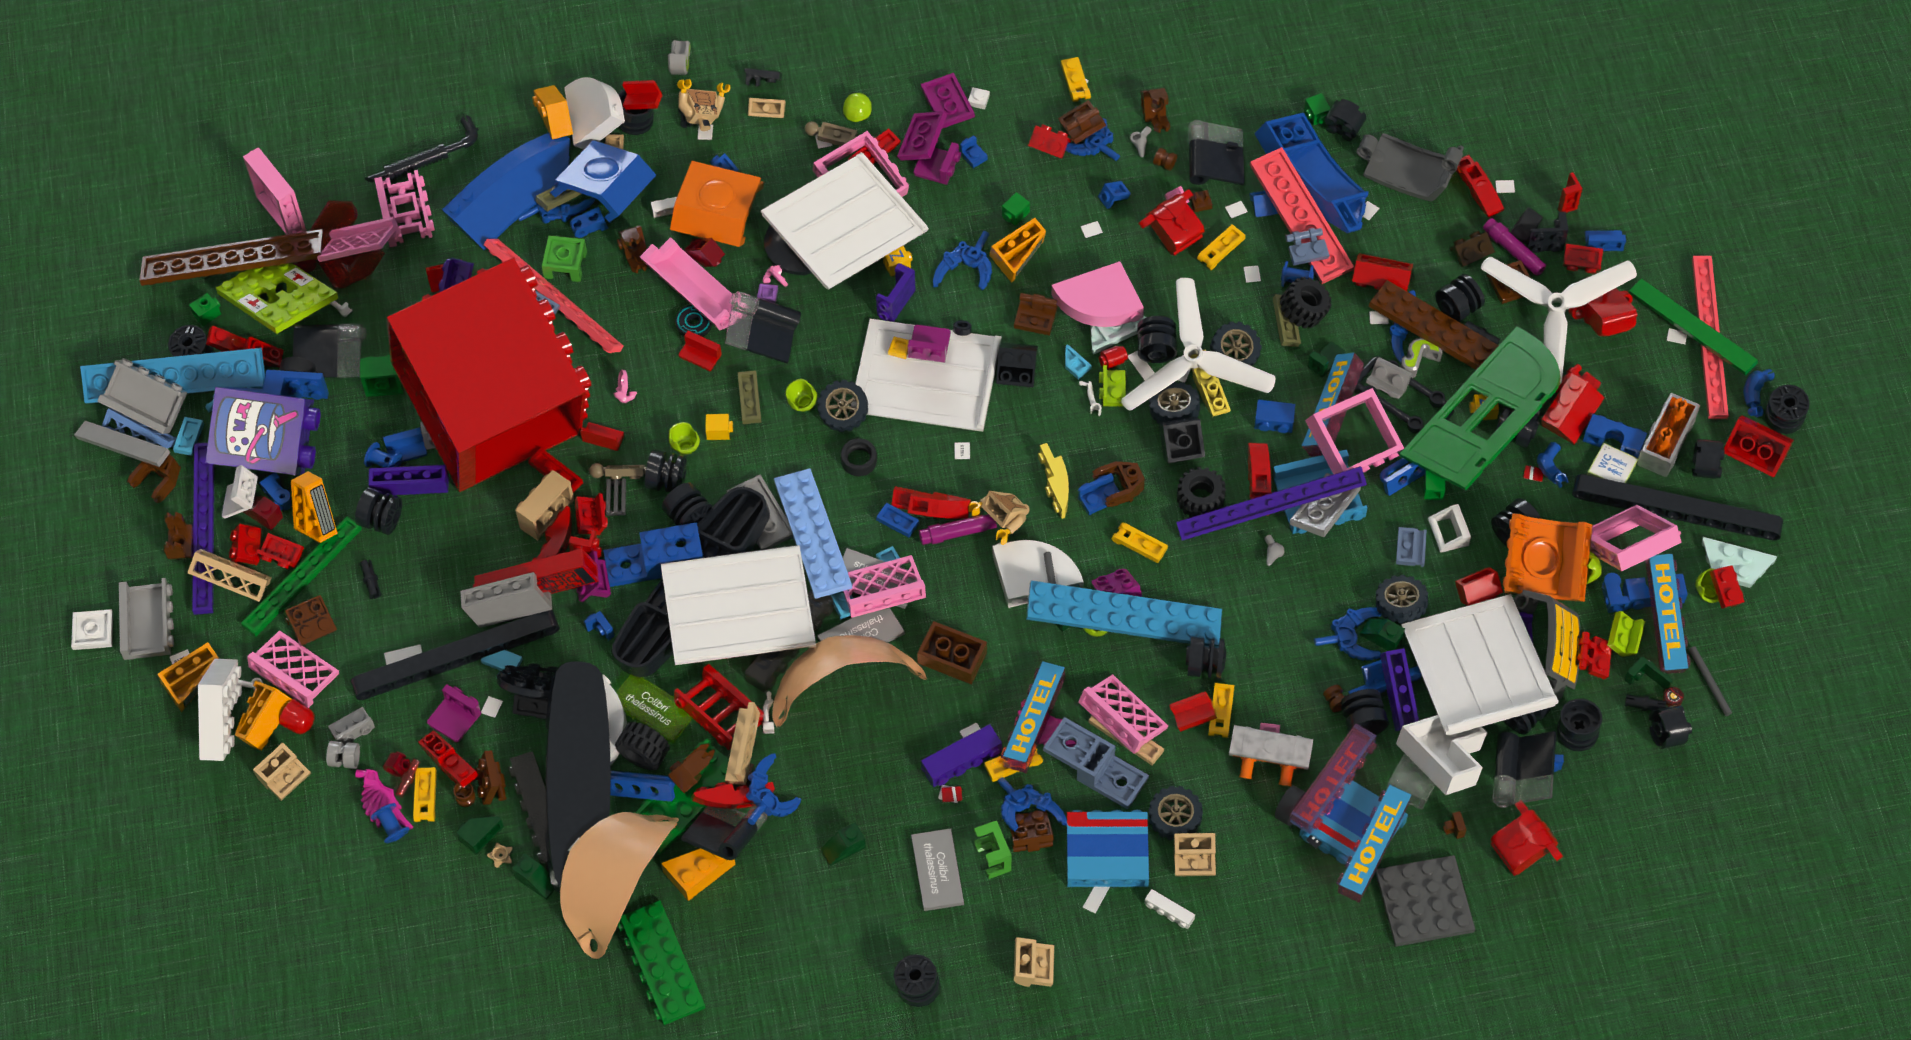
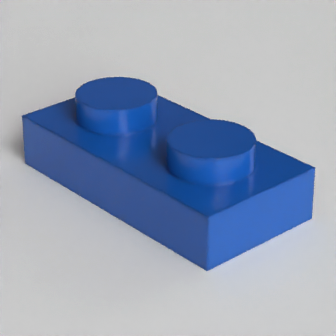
M888 503L884 505L876 517L878 522L908 538L919 524L917 518Z

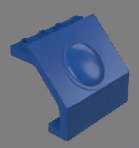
M592 140L555 179L556 182L553 184L555 188L550 193L557 197L565 190L570 189L594 197L609 211L605 218L610 222L627 208L656 174L638 154Z

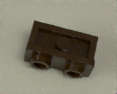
M1476 231L1469 235V239L1464 240V238L1454 241V245L1449 247L1450 251L1454 250L1461 267L1495 252L1487 232L1480 233Z

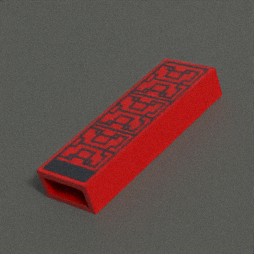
M581 548L474 576L475 584H473V587L534 572L537 576V586L542 592L549 591L553 594L599 582L598 565Z

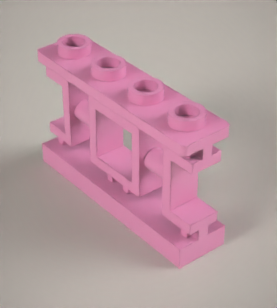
M415 170L413 175L407 173L409 181L392 185L390 178H386L385 181L382 180V177L374 178L383 219L394 217L397 224L405 222V225L398 226L401 231L400 235L391 237L388 240L389 247L397 246L396 242L398 241L403 243L402 235L420 231L421 238H425L426 235L429 238L433 237L431 232L435 230L433 220L428 218V216H432L430 206L425 205L428 197L426 190L422 191L425 183L423 176H419L418 170ZM413 182H417L420 198H416L415 192L406 194V191L414 189ZM385 188H388L389 194L399 193L398 196L390 197L391 204L387 202ZM409 202L414 203V211L397 214L396 205ZM421 211H423L424 219L426 223L425 228H423L421 221L412 223V220L421 219Z

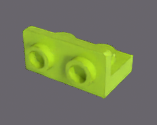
M1103 365V372H1099V383H1103V388H1099V399H1103V406H1123L1121 399L1126 396L1125 370H1107V365Z
M1623 611L1616 612L1607 646L1621 657L1637 654L1645 621L1643 619L1633 620Z

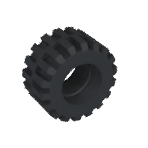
M1297 278L1281 296V311L1296 326L1312 328L1325 317L1331 308V297L1328 296V290H1325L1323 284L1320 285L1319 281H1313L1312 278Z
M1197 467V470L1192 468L1189 469V473L1185 472L1183 478H1180L1177 502L1185 515L1189 514V517L1222 508L1226 492L1225 482L1222 481L1220 474L1216 475L1217 472L1215 470L1211 472L1207 467L1205 469ZM1196 489H1204L1211 495L1200 498L1191 492Z
M637 722L627 723L615 742L616 749L625 759L640 768L652 771L659 768L670 750V745L660 733L647 725Z

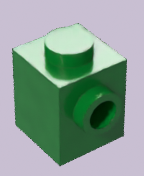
M1322 93L1306 98L1304 110L1307 119L1312 122L1313 126L1325 123L1324 119L1331 108Z
M1017 192L1002 205V217L1005 221L1011 222L1015 226L1030 213V202Z
M208 293L189 304L192 315L202 326H205L221 315L219 301L215 297L212 298Z
M1426 470L1424 476V499L1443 500L1445 479Z

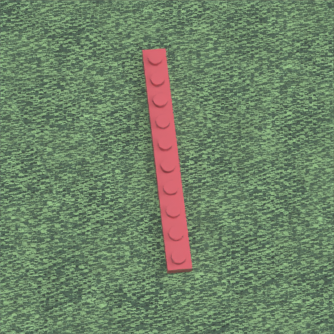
M487 239L484 246L489 249L492 255L497 256L502 263L515 258L520 268L528 265L499 239ZM528 265L538 284L534 289L559 304V310L564 313V316L577 324L578 329L585 331L591 340L598 342L604 351L608 353L621 352L624 345Z
M1693 256L1692 266L1698 318L1720 333L1712 256ZM1701 345L1708 419H1727L1729 414L1723 360Z

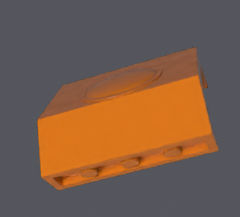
M691 161L674 204L670 230L701 238H713L714 241L737 247L742 246L745 243L743 234L747 217L757 192L764 187V182L761 181V177Z
M1512 513V518L1509 522L1510 538L1507 541L1509 551L1508 557L1505 560L1507 570L1506 576L1503 579L1504 593L1520 594L1523 590L1549 595L1556 600L1585 602L1592 524L1587 522L1552 521Z

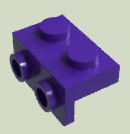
M456 258L447 259L443 264L442 270L444 274L443 279L439 283L440 292L471 278L474 263Z

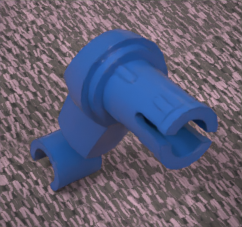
M1766 369L1762 372L1758 370L1753 371L1746 380L1743 393L1746 406L1751 407L1748 409L1750 416L1760 417L1763 415L1762 407L1757 405L1760 404V390L1764 383L1774 379V372L1768 374L1772 372L1771 369Z
M1551 442L1545 452L1537 456L1536 461L1545 477L1561 488L1562 481L1569 482L1566 474L1562 473L1553 462L1561 447L1557 443Z

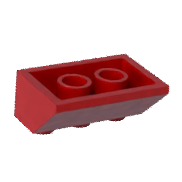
M1359 253L1352 282H1356L1357 286L1366 287L1371 285L1374 286V289L1380 290L1388 280L1407 291L1413 264Z
M1571 373L1543 416L1542 426L1575 445L1605 397L1589 382Z
M1741 415L1724 447V454L1775 477L1794 440Z

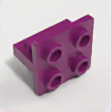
M592 551L589 556L598 565L599 582L577 587L576 591L580 602H584L590 595L605 598L611 595L605 560L598 559L597 551Z

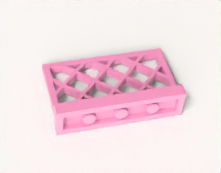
M394 217L331 230L329 233L331 241L322 250L321 255L317 257L318 261L322 262L382 249L391 237L399 236L401 231Z
M912 555L848 572L849 578L851 577L856 581L852 585V589L843 591L851 618L926 598L925 584L921 580ZM906 563L911 565L908 571L901 569L900 566ZM889 568L893 571L888 576L881 573L882 570ZM896 572L905 575L902 580L893 578ZM866 573H871L874 576L871 579V581H869L867 579L862 578L863 575ZM878 577L886 580L883 586L874 583ZM908 577L916 579L917 582L908 584L906 580ZM859 582L867 585L864 591L856 588ZM890 582L898 585L895 588H887ZM871 587L879 589V592L868 593ZM853 592L861 595L858 598L850 599Z
M280 630L256 653L252 652L247 656L248 666L251 670L308 708L313 704V699L339 675V670L305 647H300L299 643ZM281 638L286 642L287 646L275 647V643ZM298 650L301 652V656L290 657L289 651ZM287 651V657L276 658L275 652ZM273 652V659L261 657L264 653ZM313 660L316 662V666L304 667V661ZM302 661V667L290 668V662ZM288 662V669L276 667V663ZM328 670L331 672L328 677H319V671ZM317 671V678L305 679V672ZM303 672V679H293L291 677V673ZM307 683H318V686L313 691L306 688Z
M1113 674L1094 687L1084 689L1078 702L1133 754L1138 752L1142 745L1168 728V725ZM1112 682L1117 687V690L1109 689L1108 684ZM1095 692L1104 693V698H1101ZM1108 694L1117 695L1118 700L1108 699ZM1121 696L1128 697L1131 703L1122 701ZM1110 705L1118 706V711H1115ZM1122 707L1131 708L1132 713L1122 712ZM1135 709L1142 710L1145 716L1136 714ZM1124 718L1132 719V724H1129ZM1136 720L1145 721L1146 726L1136 725ZM1149 722L1156 723L1159 728L1150 727ZM1138 731L1146 732V736L1143 737Z

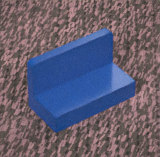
M1265 190L1250 193V200L1254 204L1256 217L1279 214Z
M1620 230L1585 231V243L1587 247L1602 248L1603 251H1623L1626 236L1622 235Z
M420 427L383 437L387 453L393 456L400 452L402 454V462L427 456Z

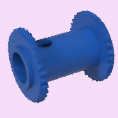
M1286 261L1282 269L1281 286L1284 287L1285 282L1292 283L1295 279H1300L1301 277L1313 279L1314 266L1311 265L1310 271L1288 267V261Z
M375 442L368 448L364 464L366 467L372 466L373 463L383 468L400 467L402 454L397 452L392 456L381 451L380 444Z
M395 803L385 805L371 815L372 820H380L388 837L384 840L385 843L399 840L410 830L409 827L402 828L392 810L396 807Z

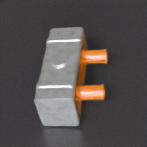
M1670 393L1663 404L1656 422L1653 423L1648 438L1644 442L1637 465L1667 477L1689 432L1693 428L1700 405Z
M1234 725L1229 756L1242 759L1239 777L1252 779V771L1256 761L1279 764L1282 767L1279 785L1291 787L1294 769L1308 770L1313 739Z

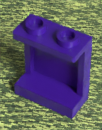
M898 263L895 267L896 286L889 296L886 297L879 293L876 296L877 315L884 321L894 322L915 292V270L901 263Z

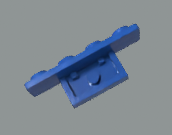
M1381 660L1362 666L1365 685L1350 690L1348 693L1364 689H1375L1380 693L1385 692L1387 688ZM1418 666L1409 669L1411 681L1421 679L1422 675Z

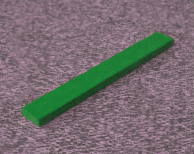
M1640 279L1629 290L1631 296L1745 376L1758 363V359L1643 279Z
M346 516L336 527L338 534L320 543L241 622L242 627L256 637L362 530V527L356 525L355 521Z

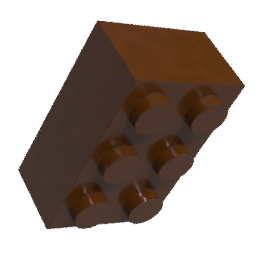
M933 621L917 653L918 664L972 685L987 654V642Z

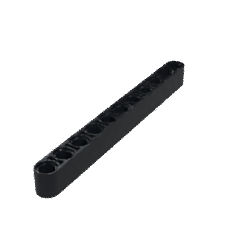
M1584 474L1575 477L1572 495L1577 499L1623 509H1629L1638 505L1660 517L1767 540H1779L1781 538L1783 519L1777 515Z
M553 610L533 614L353 677L350 682L356 699L365 700L481 660L483 657L550 636L558 632L560 627Z

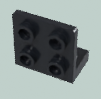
M1558 212L1557 219H1554V228L1531 229L1527 248L1534 253L1564 250L1568 234L1566 212Z

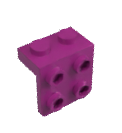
M952 142L948 151L934 148L930 159L918 160L914 169V175L947 185L950 177L954 174L956 162L958 163L961 157L959 144Z
M915 325L912 339L908 342V358L945 363L951 331L945 328Z
M1118 569L1111 574L1099 576L1091 582L1094 589L1098 591L1142 597L1140 585L1127 569Z
M446 684L442 689L445 699L429 717L427 723L452 741L459 742L481 715L479 702L472 696H465L459 688L455 686L452 688Z

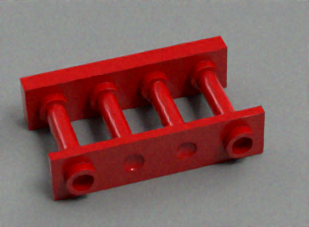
M707 664L703 668L702 681L685 694L678 688L675 690L674 703L715 737L721 746H725L730 750L736 723L726 731L718 724L732 712L739 711V708L747 709L748 703L752 701L710 664ZM711 686L716 693L702 704L697 706L690 700L705 687ZM721 698L730 703L713 718L704 712ZM758 708L760 712L758 726L763 723L764 712Z

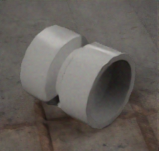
M340 741L329 742L326 756L327 766L340 767L343 765L345 768L352 769L358 767L360 758L359 743L347 742L344 745Z

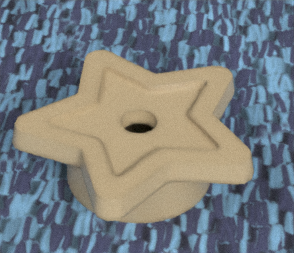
M496 843L495 848L491 853L487 854V857L494 860L496 868L502 863L511 864L512 860L509 855L512 847H505Z

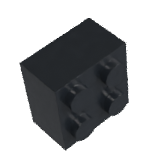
M1194 416L1159 423L1163 456L1166 462L1172 463L1205 457L1201 421L1199 418Z

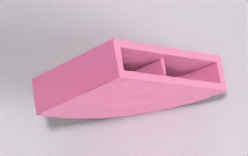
M1120 261L1052 285L1051 295L1054 300H1057L1059 308L1068 316L1081 323L1097 327H1113L1136 322L1143 318L1144 307Z

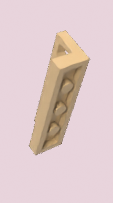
M202 549L194 553L188 570V574L258 602L261 601L265 588L272 579L270 576ZM197 561L204 563L207 571L203 573L195 571L194 568ZM216 569L221 570L225 578L221 580L215 579L212 571ZM234 576L239 577L243 585L240 587L233 586L230 578ZM254 583L261 586L258 595L251 593L248 585Z
M749 702L747 709L739 708L725 777L727 784L746 785L760 712L755 702Z

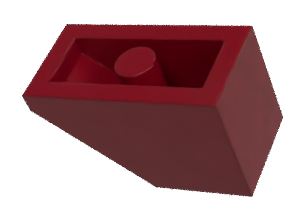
M713 238L693 239L683 250L704 267H716L721 263V258L725 255Z
M254 496L252 508L243 511V513L270 531L283 518L280 507L265 496Z

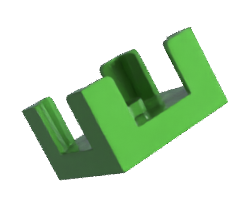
M548 236L542 263L544 278L553 279L552 271L570 273L571 281L581 282L582 257L586 258L587 254L585 239Z
M997 820L974 828L977 837L989 834L974 841L977 852L980 853L988 849L993 851L986 854L988 866H994L986 869L988 878L991 879L1010 872L1012 855Z

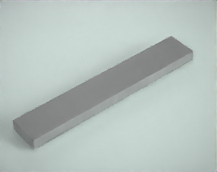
M84 421L74 434L79 440L158 467L161 466L170 454V451L165 447L88 421Z

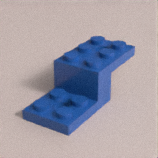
M266 370L263 389L225 387L290 397L313 398L316 400L328 399L329 394L323 373Z
M697 522L639 532L641 544L604 550L610 587L663 578L661 564L703 558ZM684 541L686 545L684 547H677L676 543ZM629 562L631 565L629 568L624 569L621 567V564Z

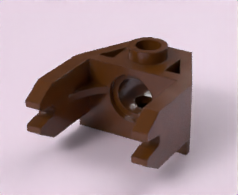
M1165 88L1140 91L1141 108L1145 122H1151L1154 131L1161 133V129L1167 132L1170 129V123L1166 116L1168 95Z
M638 225L618 231V247L620 250L623 249L631 271L634 273H638L639 269L646 271L648 266L640 258L647 250L641 226Z
M171 455L167 456L160 467L142 461L130 474L127 482L130 483L131 487L135 488L141 484L151 471L156 473L163 480L153 491L151 498L154 499V502L160 503L176 486L181 467Z
M1115 461L1092 471L1094 480H1097L1102 475L1116 474L1123 488V491L1112 494L1105 499L1107 507H1114L1128 501L1132 502L1134 497L1144 490L1145 478L1138 463Z
M175 512L174 516L167 513L165 515V522L169 532L168 541L164 545L167 558L172 560L193 558L192 524L186 525L182 514Z
M709 743L701 744L681 763L678 760L669 768L671 772L668 776L683 793L699 781L702 776L700 772L709 765L710 760L713 758L714 749L706 752L710 745Z

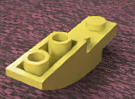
M1193 354L1190 356V358L1198 357L1197 354ZM1191 368L1197 389L1212 417L1230 412L1231 410L1219 378L1207 374L1201 368Z
M1045 443L1040 445V453H1038L1040 463L1046 467L1047 486L1045 490L1048 497H1052L1054 501L1052 504L1055 512H1059L1061 519H1063L1068 508V475L1062 456L1054 458L1048 444Z

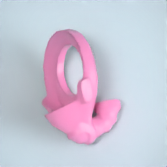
M779 265L770 266L763 277L764 284H769L771 281L769 277L773 276L784 287L788 286L785 278L781 276L782 269Z
M620 370L618 387L616 388L617 392L613 394L620 402L627 403L635 398L637 392H629V396L626 395L628 376L626 370Z

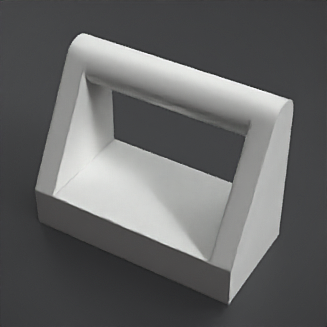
M1459 504L1452 505L1428 517L1440 552L1469 546L1471 535ZM1450 518L1458 538L1445 544L1437 521Z

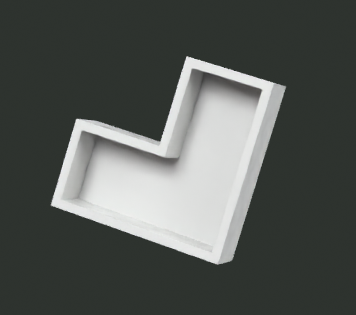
M214 659L198 684L200 760L224 761L227 754H230L231 747H234L235 739L234 735H231V729L234 727V717H231V710H233L234 704L237 703L238 697H241L242 686L238 685V678L241 677V666H238V660Z
M1436 715L1402 726L1396 744L1445 795L1476 785L1483 767L1470 753L1481 749L1487 732L1482 727L1446 735L1439 716Z

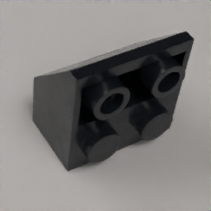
M1001 342L999 346L996 384L1034 387L1038 346Z

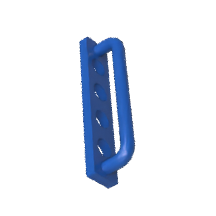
M1401 458L1381 471L1380 480L1384 483L1385 493L1390 496L1423 476L1426 470L1414 463H1410L1387 477L1410 462Z
M611 771L610 796L672 802L675 798L673 789L675 783L669 776ZM614 783L620 784L623 790L616 788ZM632 785H637L641 791H636ZM650 787H655L659 793H654Z

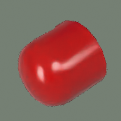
M293 699L282 711L279 724L296 734H304L311 729L315 715L310 708Z

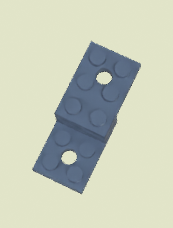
M1065 717L1043 747L1044 752L1076 769L1077 781L1126 809H1129L1149 779L1148 774L1116 757L1115 745ZM1073 740L1076 742V745L1068 747L1065 742ZM1124 779L1127 784L1125 786H1118L1116 781Z

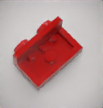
M1043 124L1041 127L1035 126L1028 146L1062 159L1068 143L1072 141V139L1067 138L1069 134L1059 130L1058 133H1054L1051 131V127Z
M1566 244L1563 266L1567 267V270L1570 271L1585 269L1586 273L1596 274V271L1601 270L1603 249Z
M598 493L596 498L576 497L575 509L579 534L591 535L593 530L596 531L597 535H600L607 527L608 519L605 517L606 502L603 500L602 493Z
M239 524L230 534L232 547L229 551V558L235 563L239 561L257 565L260 560V554L256 553V550H260L261 528Z
M592 530L589 540L570 536V551L582 548L588 555L592 551H597L598 559L602 552V548L599 547L600 539L597 538L596 531Z
M268 533L261 550L257 549L256 553L261 555L260 559L270 563L272 560L278 562V566L288 569L289 566L296 568L304 547Z
M1733 565L1710 571L1721 609L1734 607L1745 602Z

